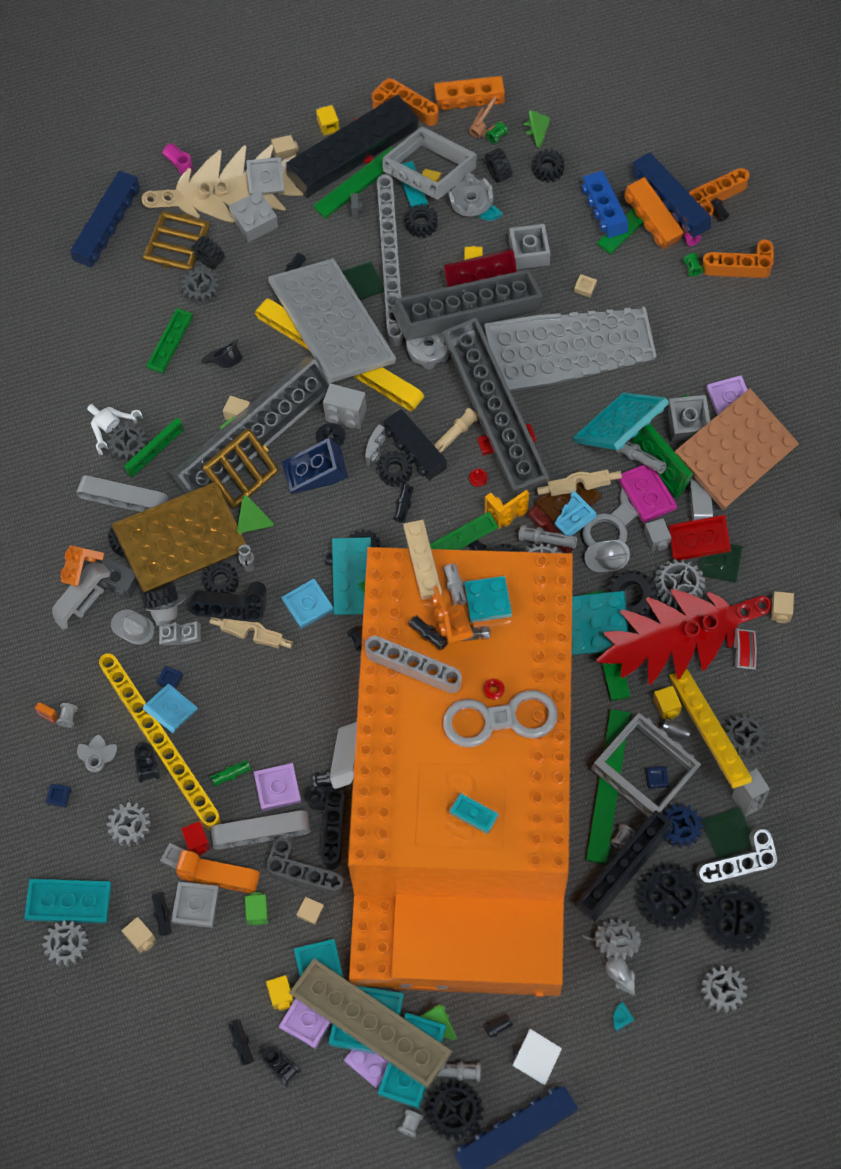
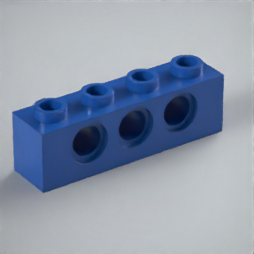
M603 170L583 176L581 188L583 194L588 196L589 206L594 209L595 219L600 221L602 233L605 232L607 238L627 233L628 220Z

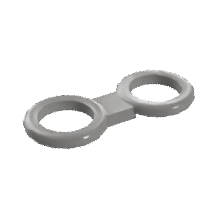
M623 488L620 492L621 505L612 514H597L594 520L583 527L582 535L588 547L596 543L591 537L590 530L593 525L599 522H609L615 525L620 534L618 540L624 543L627 541L628 533L626 527L639 515L629 502Z
M527 690L517 694L510 701L509 705L491 708L477 700L464 699L455 702L448 708L444 716L443 728L447 737L461 747L481 745L490 738L492 731L512 728L517 734L525 738H539L545 736L554 728L557 722V708L554 701L547 694L536 690ZM537 700L547 707L549 718L542 727L528 729L517 721L515 711L523 701ZM463 709L479 711L486 722L483 732L473 738H464L458 735L452 727V720L455 714Z

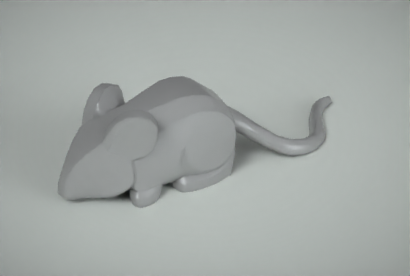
M582 935L587 940L596 941L595 938ZM612 955L607 957L608 961L605 964V969L608 976L615 981L616 988L635 995L634 971L629 970L621 956H618L617 960Z

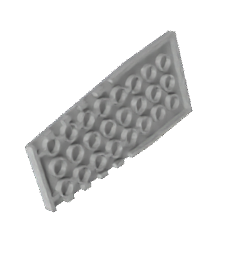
M645 307L632 310L631 308H624V310L619 311L609 309L606 312L588 311V313L581 314L571 312L568 315H561L560 313L535 315L484 324L486 339L510 392L559 384L652 361L657 356Z

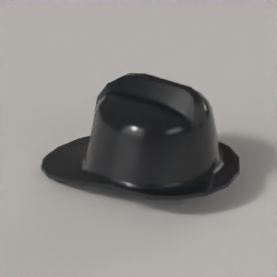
M234 340L230 344L212 351L201 362L207 363L214 360L219 366L224 368L235 366L243 359L236 345L239 340Z

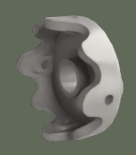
M472 173L466 174L465 178L452 188V191H449L452 208L463 216L480 215L486 212L493 203L492 185L489 184L486 178L482 180L476 179Z
M443 332L406 341L407 353L412 362L421 364L427 370L433 369L439 362H446L450 354L444 341ZM426 341L434 342L431 346H426L424 343Z

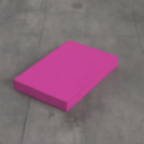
M641 465L621 474L622 478L617 479L643 523L677 510L675 501L658 473L646 465Z

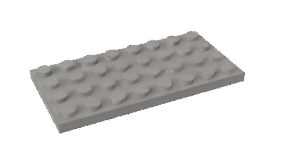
M334 258L269 276L268 282L313 357L321 366L322 372L329 383L396 362V357Z

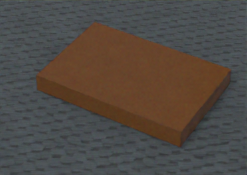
M582 482L576 484V493L589 506H592L601 499L602 495L595 488L586 490ZM546 493L536 499L534 504L555 526L558 516L562 514V509L565 504L568 505L571 499V493L555 496Z

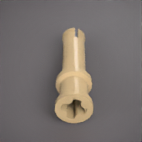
M467 408L465 414L454 421V426L434 444L438 451L442 453L461 433H466L468 427L479 420L477 414L472 409Z

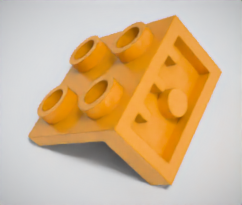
M525 490L505 505H503L499 497L489 493L485 496L484 514L490 511L499 527L498 530L503 526L507 527L512 523L513 519L517 516L521 517L527 512L529 492Z

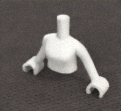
M90 404L87 410L94 415L91 426L98 441L96 444L98 453L103 455L101 448L108 450V446L103 441L99 428L103 429L106 433L111 432L120 422L117 417L130 419L133 423L137 424L138 422L135 417L143 418L141 412L134 410L131 414H127L111 407L100 411L93 404Z

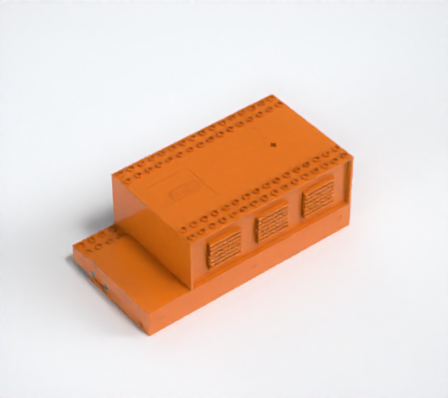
M368 547L348 861L354 892L350 983L364 987L393 988V990L535 995V997H544V995L560 996L563 981L564 896L569 873L573 554L431 549L442 591V599L446 607L453 606L454 604L451 591L447 588L448 580L444 567L451 564L453 568L452 564H456L463 583L505 576L512 610V617L471 623L466 602L462 607L471 628L478 627V629H481V627L488 626L490 628V638L482 639L480 637L479 640H460L448 643L440 651L431 642L422 639L421 635L409 626L410 620L418 615L424 622L433 625L436 631L441 634L439 628L441 622H436L434 610L437 607L433 606L431 598L421 599L409 548ZM463 585V591L466 598L465 587ZM371 636H378L458 669L462 675L461 689L456 693H448L369 660L366 656V640ZM373 646L370 648L371 651H377L380 649L378 646ZM392 654L389 656V658L391 659H397L399 657V655ZM411 662L408 665L410 667H416L418 666V663ZM436 670L428 671V674L430 675H436L438 673ZM449 678L447 681L449 683H455L457 682V679ZM498 679L504 684L505 691L501 698L492 700L485 696L483 687L488 680ZM493 687L490 691L495 693L498 689ZM527 690H536L547 694L554 701L557 708V722L554 728L548 734L539 738H525L517 734L512 728L492 731L490 738L481 745L461 747L447 737L443 728L444 716L448 708L455 702L464 699H474L491 708L509 705L510 701L517 694ZM526 700L517 707L515 716L522 726L528 729H536L542 727L547 722L549 712L542 702ZM463 709L455 714L452 720V727L458 735L464 738H473L483 732L486 722L479 711ZM460 793L499 814L488 835L450 814V810Z

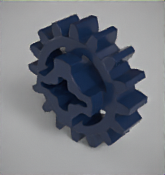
M681 803L679 808L672 805V811L667 808L665 809L666 815L663 816L672 822L674 830L673 834L670 833L664 841L668 842L671 840L672 847L677 843L680 849H682L683 844H686L689 848L691 841L696 844L698 841L697 837L702 836L700 831L704 827V824L700 823L702 816L696 817L698 810L690 811V805L684 808L683 803ZM689 817L692 819L694 824L690 823ZM681 823L684 824L682 829L678 828Z

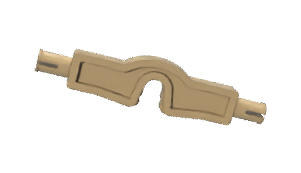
M608 470L593 473L576 472L567 478L549 481L548 486L537 487L538 495L550 493L551 496L569 494L573 491L576 492V484L578 482H582L584 488L590 490L611 484L610 480L620 479L622 475L621 471L609 473Z
M214 617L210 619V624L220 626L221 631L241 639L246 638L249 631H255L253 641L257 644L277 649L280 646L292 649L294 641L284 639L281 633L265 629L258 622Z

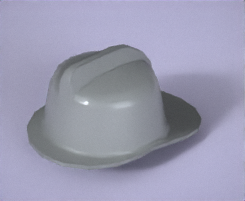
M620 540L594 543L585 552L586 565L595 572L621 569L628 563L630 558L628 546Z
M177 594V600L172 603L164 604L161 607L157 606L156 608L147 607L145 610L150 611L157 626L161 627L169 624L177 618L178 605L186 600L187 596L185 594Z
M128 609L117 612L111 620L112 631L117 636L135 645L149 642L154 635L153 623L147 617Z

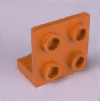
M69 545V549L65 552V566L60 573L61 582L78 586L84 560L95 563L96 559L103 560L104 553Z
M433 586L434 594L431 595L433 606L437 607L434 610L436 622H441L439 624L441 635H446L448 643L473 637V632L462 604L446 607L438 586Z

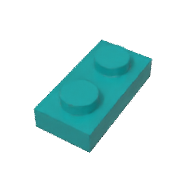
M460 793L450 810L451 815L487 835L499 817L498 813Z

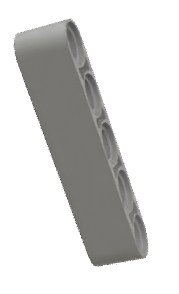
M692 476L688 483L692 521L713 517L711 496Z
M86 475L82 476L76 492L78 497L85 500L138 512L167 502L169 499L162 492Z
M371 636L366 640V656L369 660L448 693H456L461 689L462 675L458 669L378 636ZM373 646H378L380 648L377 651L370 650V648ZM392 654L399 655L397 659L389 658ZM411 662L418 663V666L410 667L408 664ZM436 670L438 673L436 675H430L428 674V671ZM449 678H455L457 679V682L449 683L447 680Z
M301 810L214 825L210 828L213 849L220 850L273 841L280 837L302 836L309 834L311 829L308 812Z

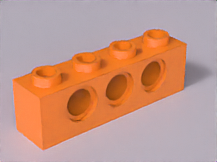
M502 76L434 83L435 100L438 110L489 105L495 96L497 100L494 105L504 103L505 91Z

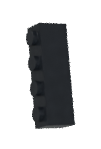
M402 409L384 420L386 436L392 438L395 441L396 447L408 455V459H411V464L414 463L417 466L421 476H425L430 481L447 469L446 458Z

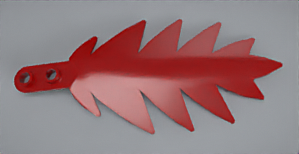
M671 589L672 595L685 614L683 615L676 609L658 600L646 597V601L661 624L650 618L622 609L620 613L638 634L624 631L604 632V635L614 646L606 650L596 661L597 663L607 664L622 663L620 677L624 678L634 672L648 657V684L652 685L667 663L671 651L676 677L679 680L692 658L697 643L701 670L705 671L715 658L725 635H727L728 648H731L734 643L735 629H738L737 625L769 613L772 608L771 600L766 596H758L730 607L724 599L710 592H707V596L714 605L689 593ZM760 602L765 604L764 609L759 608L758 604ZM741 609H745L747 615L743 616L740 613Z

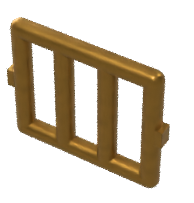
M162 211L143 254V259L162 264L164 268L170 269V267H175L187 271L192 270L197 256L193 254L194 252L191 248L158 241L157 239L160 233L197 241L203 235L206 237L210 223L191 218L189 214L183 213V215ZM169 219L202 228L198 235L164 227L163 225L165 220ZM154 247L190 255L188 263L151 254Z
M249 428L245 429L202 467L213 483L217 482L224 499L232 509H236L242 504V499L245 495L250 497L279 472V468L267 453L269 451L267 447L259 442ZM246 438L249 439L270 468L263 476L239 445ZM233 449L256 480L249 488L226 458V455ZM219 461L242 491V494L235 500L212 470V467Z

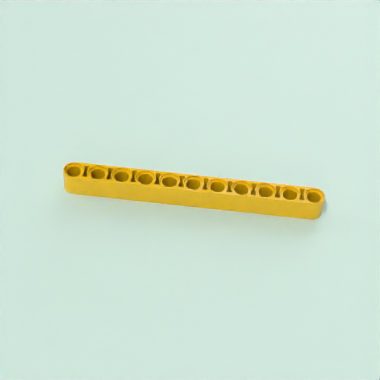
M266 298L255 311L257 318L309 350L285 308ZM383 367L353 376L409 411H414L424 399V394L418 388Z
M110 653L102 655L99 659V664L104 675L203 826L210 831L212 826L221 824L218 811L159 722L144 709L140 713H135V710L143 708L146 702L116 657ZM108 663H114L111 667H105ZM117 678H123L121 682H115ZM127 693H133L131 697H125ZM154 723L151 728H145L146 724ZM158 738L164 739L163 742L159 744L155 743V741ZM167 754H174L171 759H165ZM178 769H184L182 774H175ZM188 785H195L194 789L190 791L185 790ZM204 800L205 804L203 806H196L198 801ZM208 817H216V819L213 822H206Z

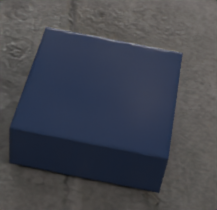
M165 665L157 680V685L165 687L169 683L176 689L183 677V673Z
M666 766L646 768L648 789L669 787Z
M50 784L46 804L66 808L71 788Z

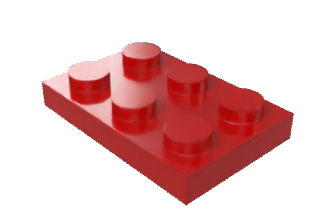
M725 515L669 525L673 559L676 558L677 561L731 551Z

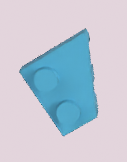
M573 491L568 505L565 504L562 514L558 516L555 522V526L562 534L572 536L594 520L597 514Z

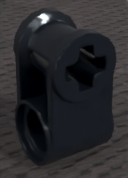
M146 742L139 743L134 749L139 782L143 783L144 780L152 778L160 779L152 747ZM142 751H149V754L147 756H140V753Z
M270 1046L263 1051L262 1059L265 1066L285 1087L289 1085L288 1082L296 1073L301 1072L300 1068L278 1048ZM269 1053H276L278 1055V1059L273 1063L268 1062L266 1057Z

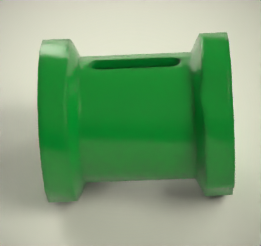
M498 121L494 128L486 131L485 136L490 143L496 144L499 138L508 133V129L502 122Z
M697 253L688 254L683 258L684 264L688 267V275L690 277L698 276L704 270L698 261L699 256Z

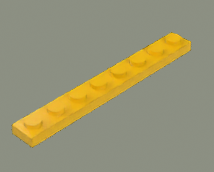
M688 669L685 670L679 680L676 677V673L669 675L671 684L732 789L752 783L750 773Z

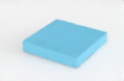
M315 579L281 597L301 629L334 611V607Z
M168 683L144 705L143 709L171 733H174L197 712L198 707Z

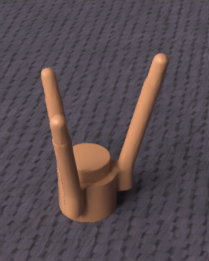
M496 96L486 109L484 107L481 108L469 128V133L474 138L479 139L481 136L485 138L486 131L495 127L493 125L486 130V124L483 122V119L497 100Z

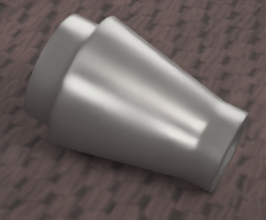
M664 718L660 727L667 733L668 737L685 740L688 739L691 732L690 728L683 726L672 718Z

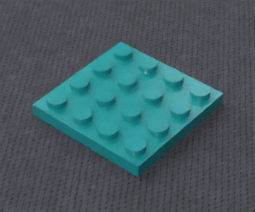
M622 393L572 438L576 444L619 450L625 446V443L630 438L635 437L642 427L648 425L652 418L662 413L669 402L666 397Z

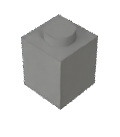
M664 518L645 524L644 533L652 551H662L670 546L671 535Z

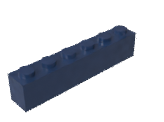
M651 152L633 161V176L639 180L644 177L673 218L682 225L686 233L695 238L711 229V216Z
M120 170L117 172L70 250L73 261L92 268L94 263L99 260L103 248H106L110 236L115 233L116 226L119 221L123 220L127 208H130L134 196L140 191V185L136 176Z
M555 1086L547 1092V1097L542 1100L540 1097L534 1099L529 1103V1108L524 1111L522 1108L511 1114L512 1118L507 1122L501 1120L492 1126L494 1130L486 1134L484 1131L474 1138L475 1142L470 1145L464 1143L456 1149L457 1153L454 1154V1158L460 1169H487L576 1113L578 1107L566 1087L559 1088Z

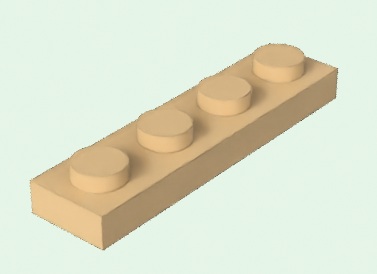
M419 520L403 524L421 599L431 598V595L434 594L433 586H438L442 596L424 521Z

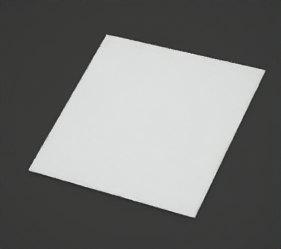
M530 1029L513 1066L545 1085L562 1048Z

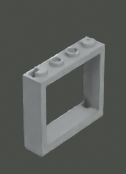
M420 127L383 157V172L438 200L465 178L466 174L471 173L476 168L477 154L424 127ZM420 146H423L459 165L437 183L400 163Z
M638 713L594 762L591 770L649 818L655 810L660 813L701 764L694 759V755L688 754L680 743L670 739L663 729L653 725L650 718L646 719ZM636 727L688 770L658 806L605 763Z

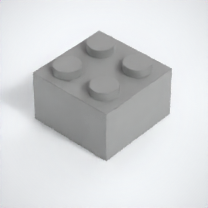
M260 190L229 205L231 218L247 243L278 228L277 216Z
M545 224L509 228L510 249L514 250L517 270L550 265V249Z
M329 384L323 401L325 420L329 423L345 425L350 429H361L367 412L365 392Z

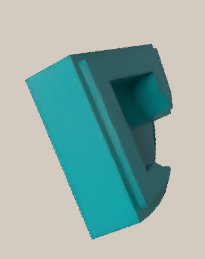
M491 205L486 212L478 215V217L491 221L501 218L503 212L494 205Z
M623 1002L617 1006L613 1015V1026L616 1032L634 1021V1018Z

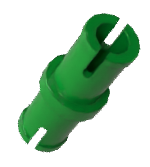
M245 759L231 767L226 766V769L210 775L214 787L229 780L234 781L236 777L250 772L251 768L249 763H247L248 761Z

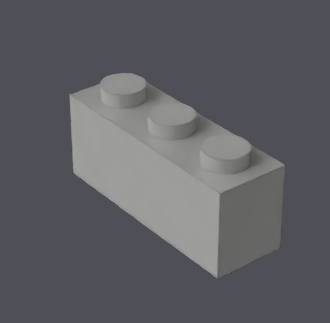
M757 769L753 771L748 770L752 777V783L734 788L732 799L744 817L762 808L770 790Z

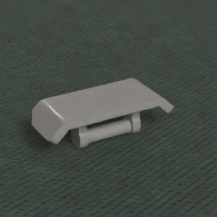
M97 562L89 563L81 572L78 586L70 585L53 606V617L62 630L68 628L67 620L73 613L82 619L100 594L104 593L105 590L97 584L102 578L110 577V570L104 564ZM94 588V591L90 594V596L85 600V602L80 606V608L77 609L78 606L83 602V600Z
M357 721L338 729L330 772V780L334 789L349 785L354 779Z

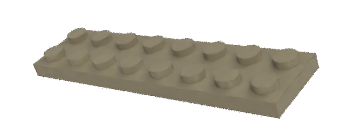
M313 959L289 992L292 997L427 1089L452 1055L450 1049L315 959Z

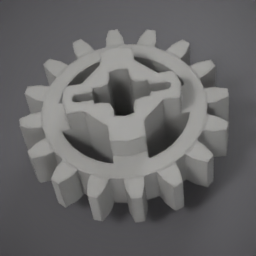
M130 802L127 803V807H123L120 804V810L113 809L114 816H108L111 821L106 823L107 827L110 828L108 833L110 836H113L114 842L119 840L120 846H123L125 842L128 847H131V842L139 845V839L145 840L144 833L150 834L147 828L152 826L151 822L148 821L150 816L148 813H145L144 807L139 809L137 803L133 807ZM128 822H131L130 827H127Z
M610 919L609 924L604 921L602 926H598L595 935L596 947H600V953L606 952V957L613 955L614 959L617 960L618 956H621L625 960L626 955L633 957V953L638 952L641 938H639L640 932H635V926L629 927L628 921L625 924L622 923L621 919H618L617 923Z
M64 920L62 926L55 923L54 930L48 929L50 935H44V939L47 942L43 943L42 946L47 949L44 953L46 956H50L49 960L52 963L56 960L58 966L64 962V965L68 967L70 961L77 964L76 958H84L81 953L88 951L84 945L89 944V941L85 939L87 933L82 931L80 925L75 927L74 921H71L68 925ZM79 938V945L76 947V941ZM64 941L67 942V943L69 942V945L66 946V945H63L62 943H63Z
M721 966L719 971L713 968L712 975L710 973L705 975L707 980H703L701 983L705 986L701 989V993L706 994L703 1001H710L709 1008L716 1006V1012L723 1008L724 1012L728 1013L729 1008L736 1011V1004L742 1006L743 1001L741 999L747 997V994L743 993V991L747 990V986L742 985L745 978H738L739 971L732 973V967L725 971L724 967ZM724 976L723 979L719 981L714 980L717 977ZM731 979L735 982L737 987L733 985ZM722 986H726V993L722 992ZM711 992H714L715 996L717 997V1000L713 997ZM729 998L734 999L731 1002L724 1003Z

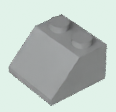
M706 395L669 399L671 441L689 440L710 422Z

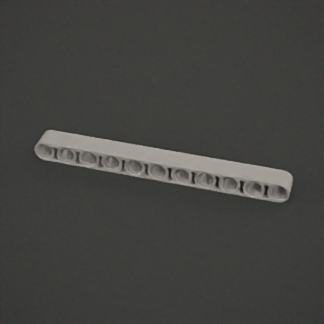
M384 174L377 179L387 335L389 344L397 347L403 344L404 335L397 320H392L396 318L393 314L395 305L391 304H395V300L401 298L392 177Z

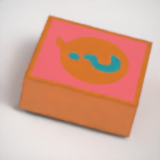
M38 702L35 706L38 715L53 723L57 721L58 715L54 709L41 702Z

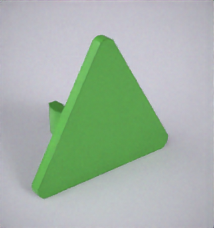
M529 111L530 120L525 122L524 125H529L531 129L526 134H534L536 147L539 148L541 147L550 118L535 111Z
M245 495L242 499L237 532L241 534L272 527L274 523Z
M437 1005L419 1016L446 1025L444 1037L450 1040L456 1039V1034L449 1021V1014L445 1012V1006Z

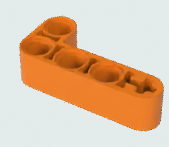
M385 79L372 93L373 109L398 94L417 115L419 121L428 126H433L438 122V107L436 104L394 79Z
M744 168L736 169L691 190L689 194L704 208L712 220L714 207L711 201L715 198L723 201L744 191L748 185L749 172Z
M769 240L759 241L755 254L708 252L703 258V273L709 276L766 278L771 274L774 262L773 244Z
M186 850L181 851L176 868V873L182 880L219 886V888L249 894L256 892L260 872L257 870L200 859L198 854Z

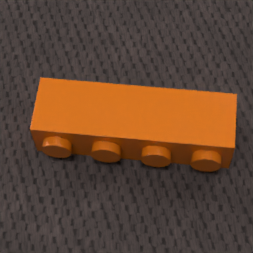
M644 177L627 186L624 193L625 200L634 208L636 216L641 218L646 230L651 232L656 244L660 245L664 250L680 241L684 234L683 230Z

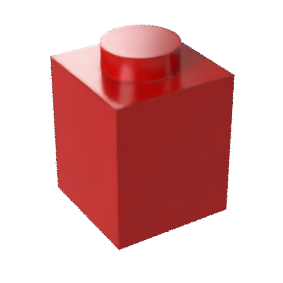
M200 821L181 828L189 851L200 856L205 854L208 849H211Z

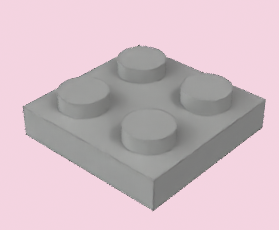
M281 157L246 160L250 195L259 190L263 195L284 193Z
M178 882L171 920L172 924L213 928L219 886Z

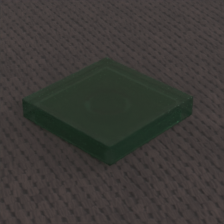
M371 261L342 271L360 301L385 292Z
M730 544V552L701 557L699 571H702V576L736 583L743 546Z
M740 807L702 820L701 823L704 824L703 828L717 859L751 847L749 840L751 831Z

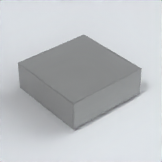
M169 843L160 861L176 869L180 853L185 849Z

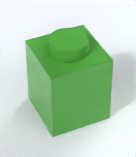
M260 892L251 893L250 896H245L248 926L269 924L266 894L262 895Z

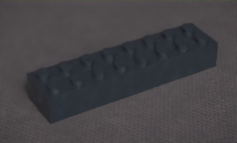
M397 94L287 161V175L308 198L363 164L364 160L370 156L373 158L418 130V117Z

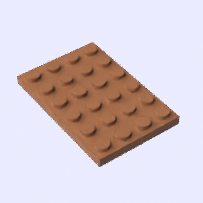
M749 388L680 446L675 453L693 473L692 476L724 510L799 443Z

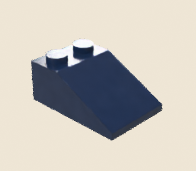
M330 438L283 461L291 494L333 485L348 477L341 446Z

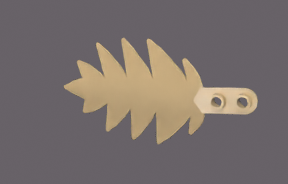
M271 144L256 159L270 158L273 145ZM243 146L224 168L220 177L219 169L222 151L218 150L195 173L190 182L191 168H188L179 179L176 190L145 192L142 196L143 205L148 208L179 206L183 212L197 219L200 216L196 210L214 218L234 223L225 204L229 206L250 195L247 170L244 172L246 146ZM296 155L281 161L284 193L277 194L303 196V193L287 175L286 162L296 157ZM273 194L263 195L271 208L281 211L286 210ZM151 198L153 202H149L147 199Z

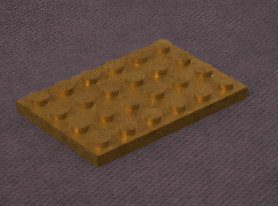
M217 482L112 523L115 535L143 593L205 569L216 562L219 563L238 555L239 547L246 544L242 534L237 532L238 526Z

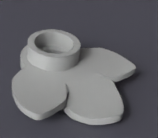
M96 735L88 746L79 744L77 748L79 759L85 762L88 771L94 773L101 771L105 763L112 761L117 753V745L111 744L106 746L104 739L100 735ZM94 761L99 762L96 766H93L92 763Z

